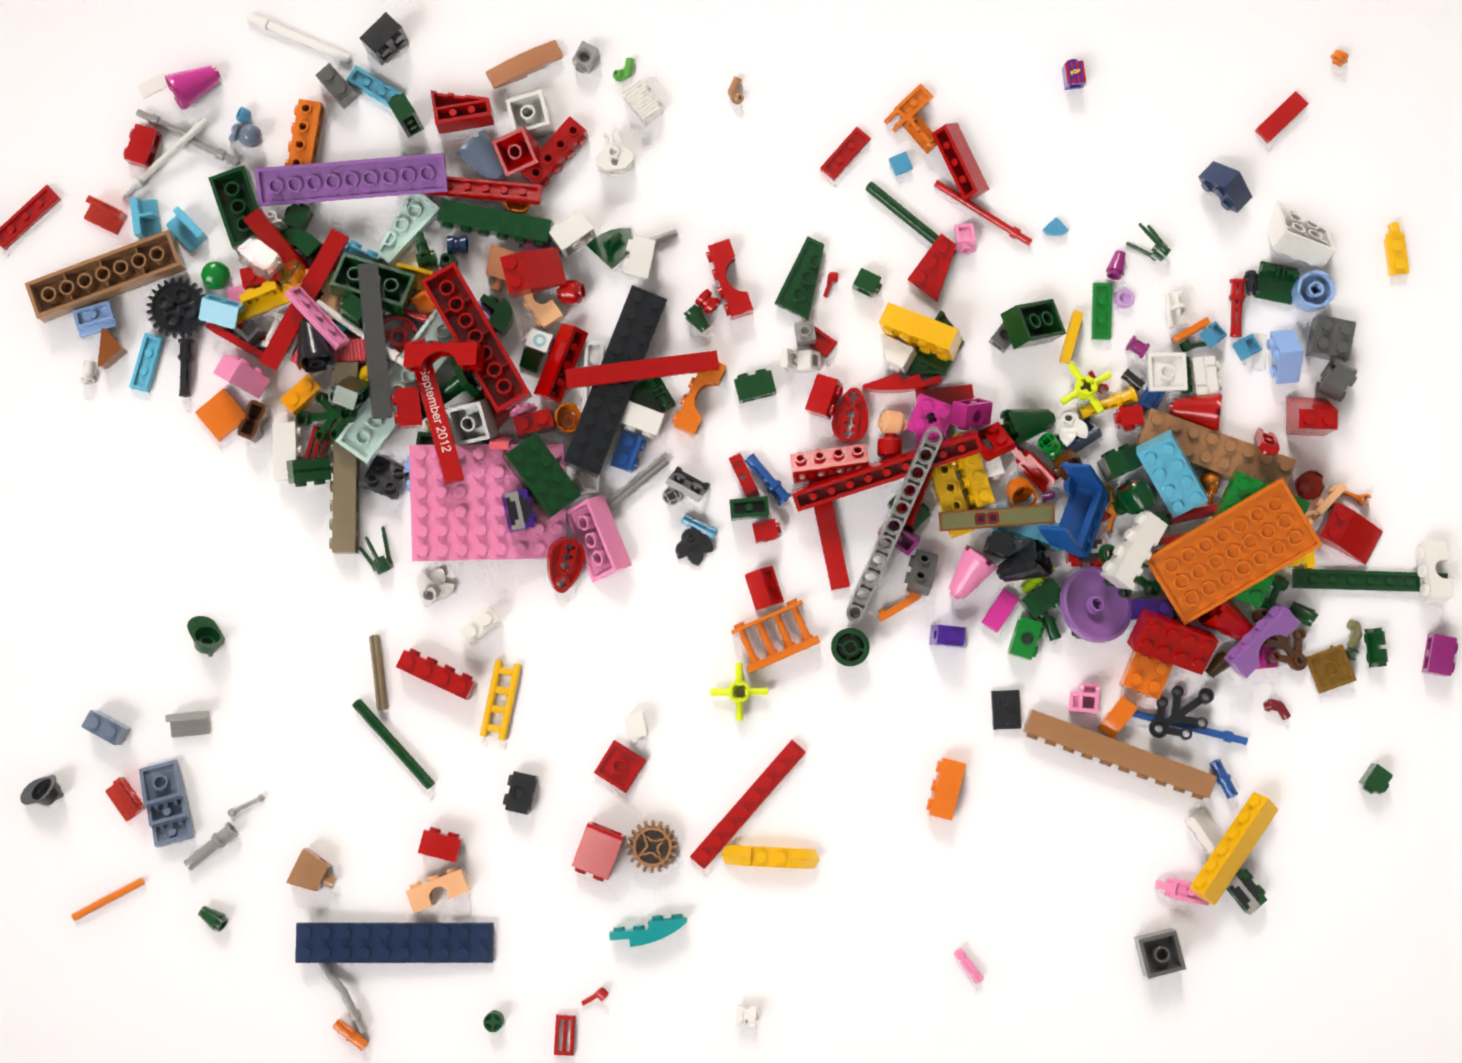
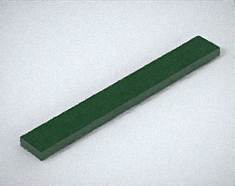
M1292 569V588L1420 592L1421 586L1420 577L1417 572ZM1437 573L1442 578H1448V573Z

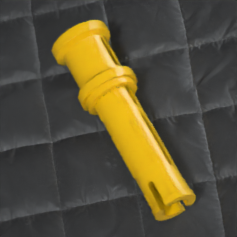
M1129 387V390L1120 393L1115 392L1111 397L1102 399L1099 402L1104 411L1115 407L1118 409L1132 402L1138 403V398L1134 388ZM1092 404L1078 408L1082 419L1098 414Z

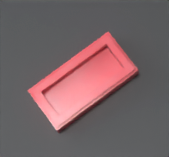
M499 434L491 438L489 448L508 450L513 443L514 435Z

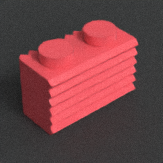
M346 335L350 342L340 349L335 350L331 346L336 362L357 361L359 364L366 363L365 342L358 335Z

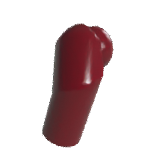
M1271 698L1263 703L1265 711H1277L1283 721L1291 717L1282 701Z

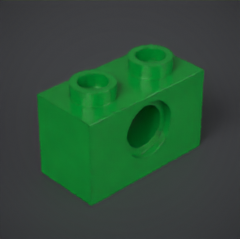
M1019 616L1007 654L1026 660H1032V657L1035 658L1039 649L1036 646L1037 641L1042 639L1044 633L1043 623ZM1025 633L1031 636L1030 644H1025L1022 641V636Z

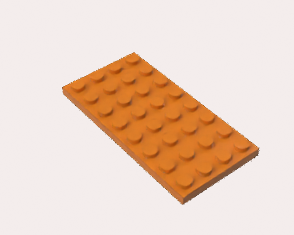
M1281 477L1153 552L1146 563L1183 624L1186 625L1323 544Z

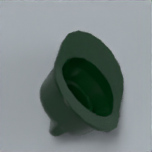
M195 616L188 621L187 629L193 639L195 649L202 654L212 657L225 642V637L214 620L205 616Z

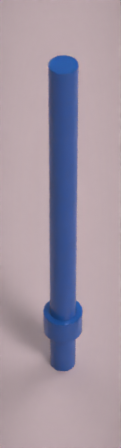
M1136 710L1132 717L1151 722L1156 719L1155 714ZM1176 722L1170 725L1179 729L1189 728L1192 732L1219 738L1227 743L1235 742L1247 745L1248 742L1247 737L1235 735L1227 730L1223 732L1207 727L1199 730L1196 726Z

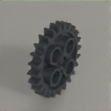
M172 277L171 283L164 280V286L157 284L158 291L152 289L155 295L148 296L152 303H146V306L151 308L146 313L152 315L148 320L155 322L153 327L155 329L159 328L158 332L160 334L165 332V336L168 338L172 334L174 339H177L178 334H180L185 339V333L192 337V330L199 332L198 325L204 327V324L201 322L202 320H199L202 297L206 296V294H202L204 290L201 287L197 289V283L194 282L191 285L189 279L184 283L182 277H179L178 282H176ZM187 292V297L180 300V293ZM169 300V305L163 308L161 306L162 302ZM177 305H180V307H179L180 311L177 312V311H176V309H177L176 306H177ZM195 309L194 315L187 317V311ZM177 317L175 324H169L170 318Z

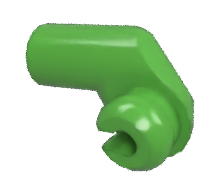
M626 58L624 68L614 70L613 78L618 82H623L630 78L633 73L635 59Z

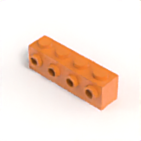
M299 99L298 105H295L294 115L296 118L295 123L291 125V134L293 135L292 141L288 143V152L290 153L289 159L285 161V166L316 163L325 111L322 102Z

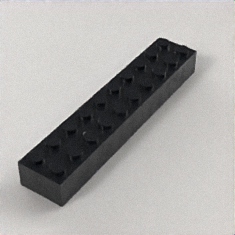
M631 286L601 365L643 360L645 358L667 302L666 298L636 286ZM636 381L592 386L563 459V465L598 478Z

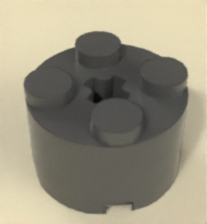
M1335 356L1334 360L1331 359L1320 375L1322 381L1321 383L1316 382L1314 389L1334 401L1341 402L1346 395L1345 390L1347 387H1352L1357 379L1355 375L1358 370H1356V367Z

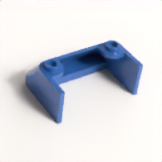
M1062 462L1061 466L1068 475L1067 480L1064 482V490L1069 496L1059 526L1039 525L1038 529L1050 545L1075 556L1087 558L1090 555L1109 501V493L1090 464Z

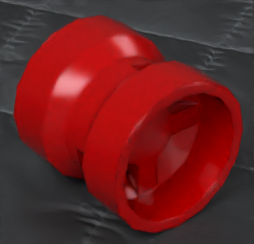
M706 289L698 296L695 303L698 306H703L704 312L709 316L719 307L721 301L718 298L712 297V292Z

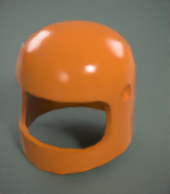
M1016 477L1007 484L1006 495L1013 507H1017L1013 502L1022 503L1028 500L1032 494L1034 495V500L1028 506L1036 505L1038 494L1028 479Z

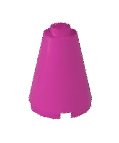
M211 65L171 73L165 76L168 88L174 94V99L181 110L187 109L219 84V78H221L217 68H212Z

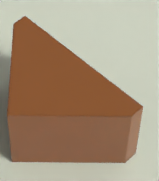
M101 328L97 366L108 369L128 351L112 332L106 328Z

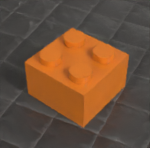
M1132 650L1119 685L1153 700H1159L1173 665Z

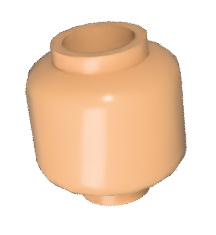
M885 410L884 413H880L877 426L883 434L892 433L898 436L902 431H905L907 420H904L902 412Z

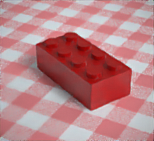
M1144 608L1127 640L1128 645L1135 652L1200 675L1203 674L1219 642L1209 631L1189 624L1184 625L1181 621Z

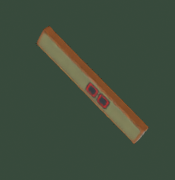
M1054 504L938 512L939 532L1056 523Z

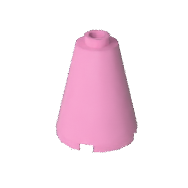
M966 545L948 587L951 590L949 594L958 600L960 598L965 599L997 569L998 565L994 564L991 559L979 551L975 552L971 546Z

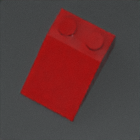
M558 247L517 252L500 257L511 298L567 284Z
M1339 502L1333 503L1329 507L1316 532L1322 543L1364 565L1367 564L1383 533L1381 529L1359 513Z

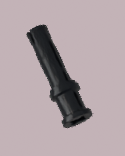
M178 339V343H180L179 355H177L180 361L179 397H191L192 361L195 359L193 344L196 341L194 339Z

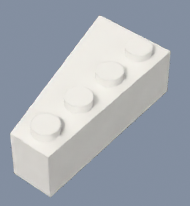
M1142 511L1135 517V523L1132 528L1125 532L1121 544L1114 548L1111 559L1102 566L1103 571L1100 575L1117 588L1134 589L1136 584L1133 581L1136 576H1141L1143 572L1142 564L1150 559L1152 555L1151 548L1157 546L1168 526L1150 511Z

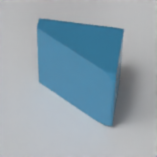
M1214 321L1199 333V336L1209 348H1212L1225 338L1227 334Z
M1253 334L1238 340L1232 345L1241 361L1262 350Z

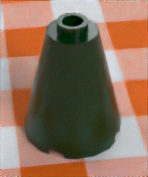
M1006 409L1001 411L1000 419H1003L1001 426L1012 438L1016 446L1051 429L1056 422L1054 413L1049 409Z

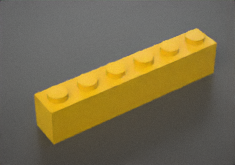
M1255 792L1249 797L1189 887L1200 899L1214 906L1216 905L1279 810L1269 798Z

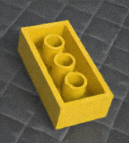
M890 302L887 303L879 321L885 335L900 340L911 347H918L925 354H930V352L936 354L937 358L943 361L948 359L954 361L962 343L959 329Z

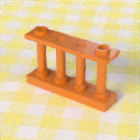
M797 598L786 602L787 606L747 624H744L743 621L733 626L734 629L731 630L732 635L739 634L750 659L748 661L750 665L746 666L749 674L820 643L818 635L813 637L809 633L798 606L803 604L802 600L797 601ZM789 610L792 611L803 636L801 638L803 642L798 644L792 642L780 615ZM774 618L785 643V649L780 652L774 649L763 624V621ZM756 625L768 652L766 653L767 657L762 660L756 656L745 629Z

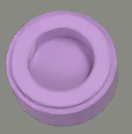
M1122 289L1117 292L1114 301L1119 308L1127 309L1134 303L1135 297L1132 291Z

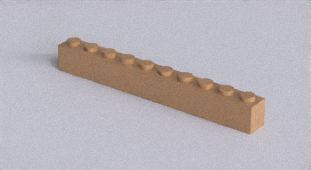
M1033 709L1029 710L1022 732L1027 733L1026 737L1034 740H1037L1038 737L1042 738L1047 745L1053 747L1056 744L1064 746V751L1073 754L1074 751L1082 753L1081 757L1089 760H1092L1093 757L1100 759V764L1111 767V764L1119 766V771L1128 774L1130 771L1136 772V777L1147 780L1148 777L1155 779V784L1166 787V784L1174 786V791L1183 794L1185 791L1191 792V797L1203 800L1204 797L1210 798L1217 776Z

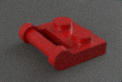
M999 422L977 432L983 452H981L982 457L985 461H991L1016 448L1015 442ZM986 439L993 449H988L982 440Z

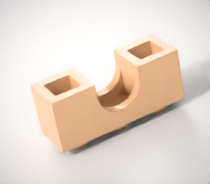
M537 292L522 296L525 300L523 305L528 312L532 311L536 317L533 320L539 328L543 327L546 331L564 319L563 314L552 299L547 303L540 304L535 301Z
M456 866L446 870L447 874L440 877L439 874L428 877L429 882L421 884L418 881L409 885L410 889L405 892L413 913L435 904L432 893L436 887L446 889L450 899L470 891L471 888L464 869L458 870Z

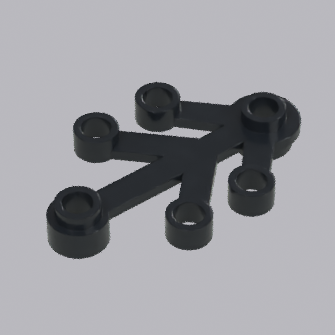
M1175 686L1171 691L1173 696L1171 715L1165 720L1164 714L1165 708L1168 705V699L1160 696L1159 700H1164L1165 705H1160L1159 700H1156L1157 714L1156 719L1149 724L1150 734L1155 738H1163L1167 734L1179 736L1182 740L1186 741L1192 737V731L1189 728L1178 729L1169 726L1176 722L1196 726L1199 730L1205 729L1208 725L1206 718H1194L1185 715L1201 704L1206 705L1213 701L1214 692L1210 688L1201 689L1197 698L1180 709L1184 689L1181 686ZM1179 689L1181 694L1176 695L1174 690ZM1202 694H1206L1208 700H1204ZM1202 720L1205 726H1200L1198 721ZM1160 726L1162 731L1157 732L1155 727ZM1183 731H1187L1189 737H1184Z

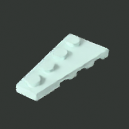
M410 194L409 198L404 201L401 212L393 220L394 224L390 231H387L376 250V253L390 266L417 238V233L423 232L438 216L440 208L424 194Z

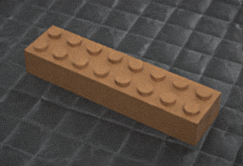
M166 230L24 284L36 318L46 323L70 314L74 310L97 304L183 272L187 268L175 235Z
M1153 408L1146 411L1144 424L1140 427L1135 442L1136 446L1171 429L1194 469L1203 472H1213L1220 478L1228 481L1234 470H1238L1267 484L1282 477L1288 486L1297 461L1296 459L1279 453L1277 455H1266L1260 452L1258 446Z

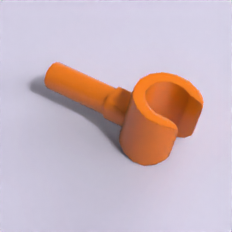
M1346 490L1342 493L1354 498L1362 506L1369 505L1363 501L1364 497L1372 498L1369 494L1358 495Z
M1109 504L1106 510L1111 515L1106 530L1110 532L1117 516L1113 504Z

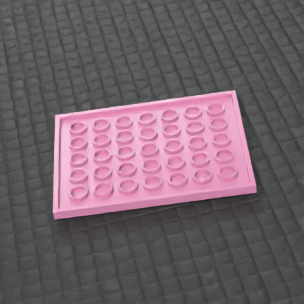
M489 444L455 445L464 480L445 485L435 446L409 445L412 562L547 559L550 545L561 537H567L566 507L547 520L532 499L530 507L531 512H535L537 523H534L535 527L509 533L501 495L525 488L502 457L519 444H511L508 450L490 449ZM545 444L565 471V467L562 464L564 444ZM567 553L563 554L562 557L566 559Z

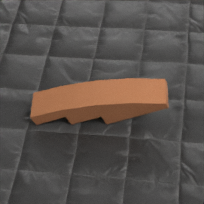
M553 40L512 57L489 69L485 74L492 87L496 89L524 79L528 74L544 69L547 64L561 60L564 55L556 40Z

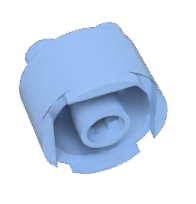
M1313 270L1307 272L1297 279L1292 287V304L1305 312L1319 311L1333 300L1336 292L1335 284L1324 271Z

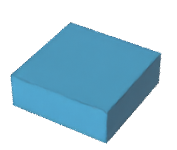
M906 151L888 159L895 177L913 170Z

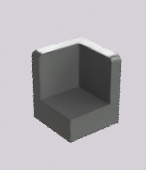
M252 319L241 330L238 327L235 329L252 346H255L266 334Z

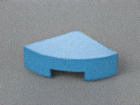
M1057 217L1042 229V232L1049 236H1062L1069 231Z

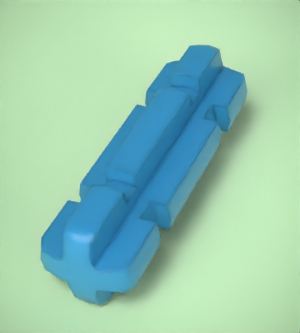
M689 514L684 515L681 521L683 525L687 527L690 525V528L696 529L703 535L707 534V537L711 539L716 537L717 528L709 527V524L697 518L693 519V516Z

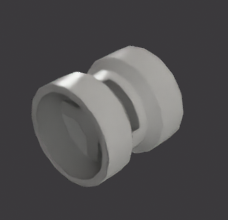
M670 486L662 493L663 501L672 506L679 503L684 497V494Z

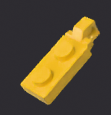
M1391 222L1387 225L1388 233L1385 234L1384 239L1388 275H1406L1410 271L1405 236L1403 232H1400L1399 222Z

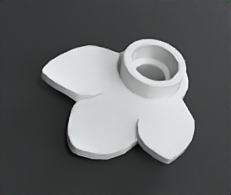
M1065 410L1050 429V433L1054 436L1059 435L1061 442L1068 447L1076 436L1087 438L1088 428L1086 423L1079 419L1075 411ZM1071 416L1072 420L1066 421L1065 418Z
M442 568L433 571L429 576L420 572L416 579V585L421 591L420 598L425 604L432 605L438 599H446L454 590V584L445 583L446 578ZM428 592H433L431 599L427 598Z

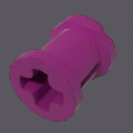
M1133 335L1127 343L1125 350L1136 353L1142 359L1150 344L1141 342Z

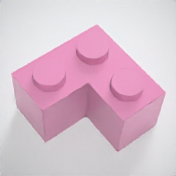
M224 353L213 372L215 375L258 399L271 380L265 376V371L258 367L255 369L251 368L250 362L235 354L229 356Z

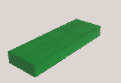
M1093 283L1091 340H1111L1112 283Z

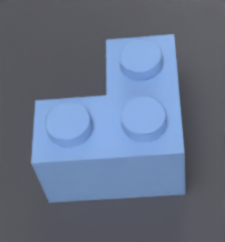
M1294 330L1271 331L1270 339H1267V349L1271 351L1273 365L1269 369L1270 376L1274 378L1276 384L1298 383L1300 381L1304 350Z

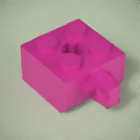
M921 393L918 394L905 429L915 433L914 438L918 439L915 449H918L925 431L931 426L940 428L944 440L951 422L952 405ZM930 413H932L933 418H935V421H931V424L928 423V419L926 418V416L930 415ZM931 432L928 438L935 441L939 438V434Z

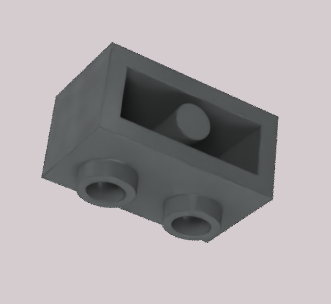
M916 549L915 554L910 555L908 566L911 569L910 572H906L904 583H907L906 591L925 596L929 595L938 562V554Z

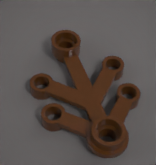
M1260 607V609L1257 608L1252 612V619L1255 623L1263 618L1261 612L1264 616L1269 612L1266 608ZM1298 628L1292 633L1295 639L1294 649L1290 645V635L1288 637L1274 635L1273 637L1276 640L1267 639L1261 647L1283 649L1287 654L1281 655L1277 650L1269 652L1267 659L1271 663H1287L1295 671H1301L1307 666V659L1302 653V639L1306 637V631L1302 628Z

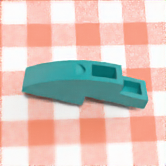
M681 913L672 914L671 918L655 915L652 916V919L648 920V928H645V925H633V929H625V926L613 927V930L609 932L610 941L629 939L630 947L649 944L671 935L685 925L688 919L687 916L683 917Z

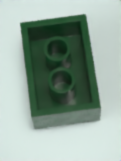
M1053 299L1015 305L1000 314L1014 350L1050 343L1066 334Z

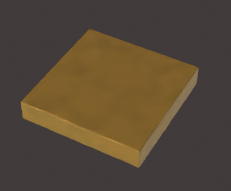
M1343 644L1306 656L1308 668L1319 694L1357 681Z

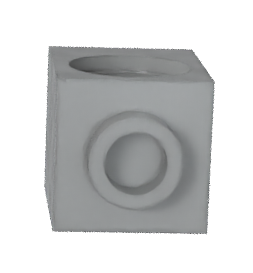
M582 40L572 58L574 69L580 73L586 72L590 74L600 56L599 48ZM584 56L590 57L587 62L581 61V58Z
M814 321L794 323L797 346L816 344Z

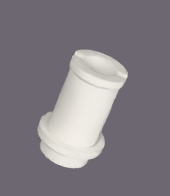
M84 360L82 374L79 376L80 383L92 385V382L95 381L93 376L96 362Z

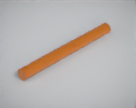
M141 877L71 914L72 919L76 921L145 885L144 879Z

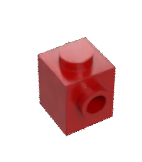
M1142 405L1119 407L1115 410L1116 413L1113 414L1114 424H1117L1118 429L1124 428V431L1136 430L1135 427H1140L1144 424Z

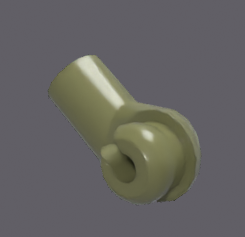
M1350 619L1346 627L1351 630L1352 635L1346 645L1356 649L1362 637L1361 624L1357 620Z

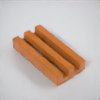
M1206 317L1174 335L1171 341L1176 345L1206 328L1211 323L1209 318Z

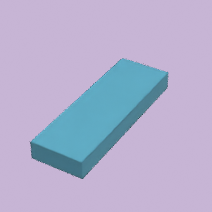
M355 65L346 79L347 83L389 107L387 102L390 101L392 96L402 93Z
M144 333L129 388L147 393L150 392L165 340L163 337Z

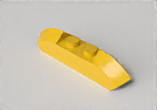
M726 845L721 853L725 864L739 866L814 869L820 861L816 850L810 848Z

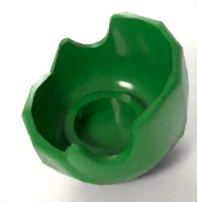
M209 262L202 268V282L210 289H223L229 284L231 278L230 270L222 262Z

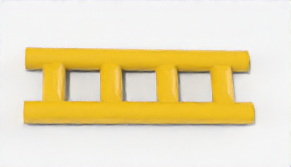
M495 660L479 736L487 737L489 731L499 733L498 739L506 741L522 665L514 663L513 669L502 667L503 661ZM500 674L511 676L509 688L498 686ZM496 693L507 695L505 707L494 705ZM492 712L503 714L501 726L490 724Z

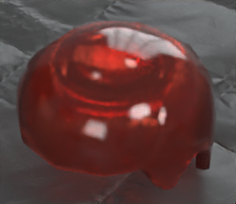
M1308 470L1300 474L1295 480L1297 495L1304 500H1315L1320 497L1325 488L1322 483L1323 475L1316 470Z

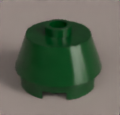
M856 628L842 629L832 639V655L837 662L844 666L859 665L869 654L870 645L868 638L862 631Z

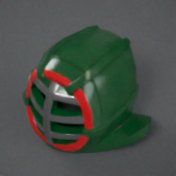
M1142 478L1124 481L1117 489L1113 506L1116 514L1124 515L1128 513L1138 515L1140 512L1157 504L1155 499L1156 490L1149 486Z

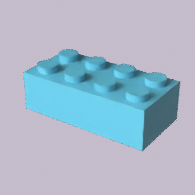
M1171 429L1136 446L1137 456L1173 518L1208 501L1207 492Z

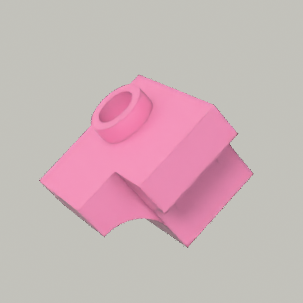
M1080 683V692H1070L1069 711L1098 714L1100 684Z

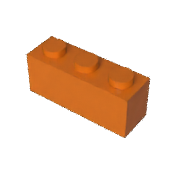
M943 757L941 761H937L935 772H938L936 780L933 779L930 791H933L932 798H928L926 810H928L929 815L953 820L966 763Z

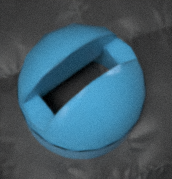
M241 106L237 111L236 120L242 123L249 122L251 120L250 110Z

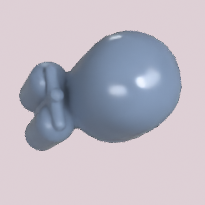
M235 123L231 127L232 133L228 137L230 142L239 140L242 145L249 148L257 147L260 144L262 133L258 126L247 124L241 128L239 124Z

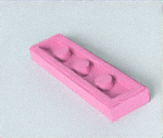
M300 285L285 292L284 295L335 350L348 345L350 339Z

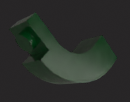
M289 228L280 230V233L294 249L301 250L308 258L313 261L315 260L323 245L319 239L300 229ZM267 248L263 249L260 256L256 259L260 264L277 261Z

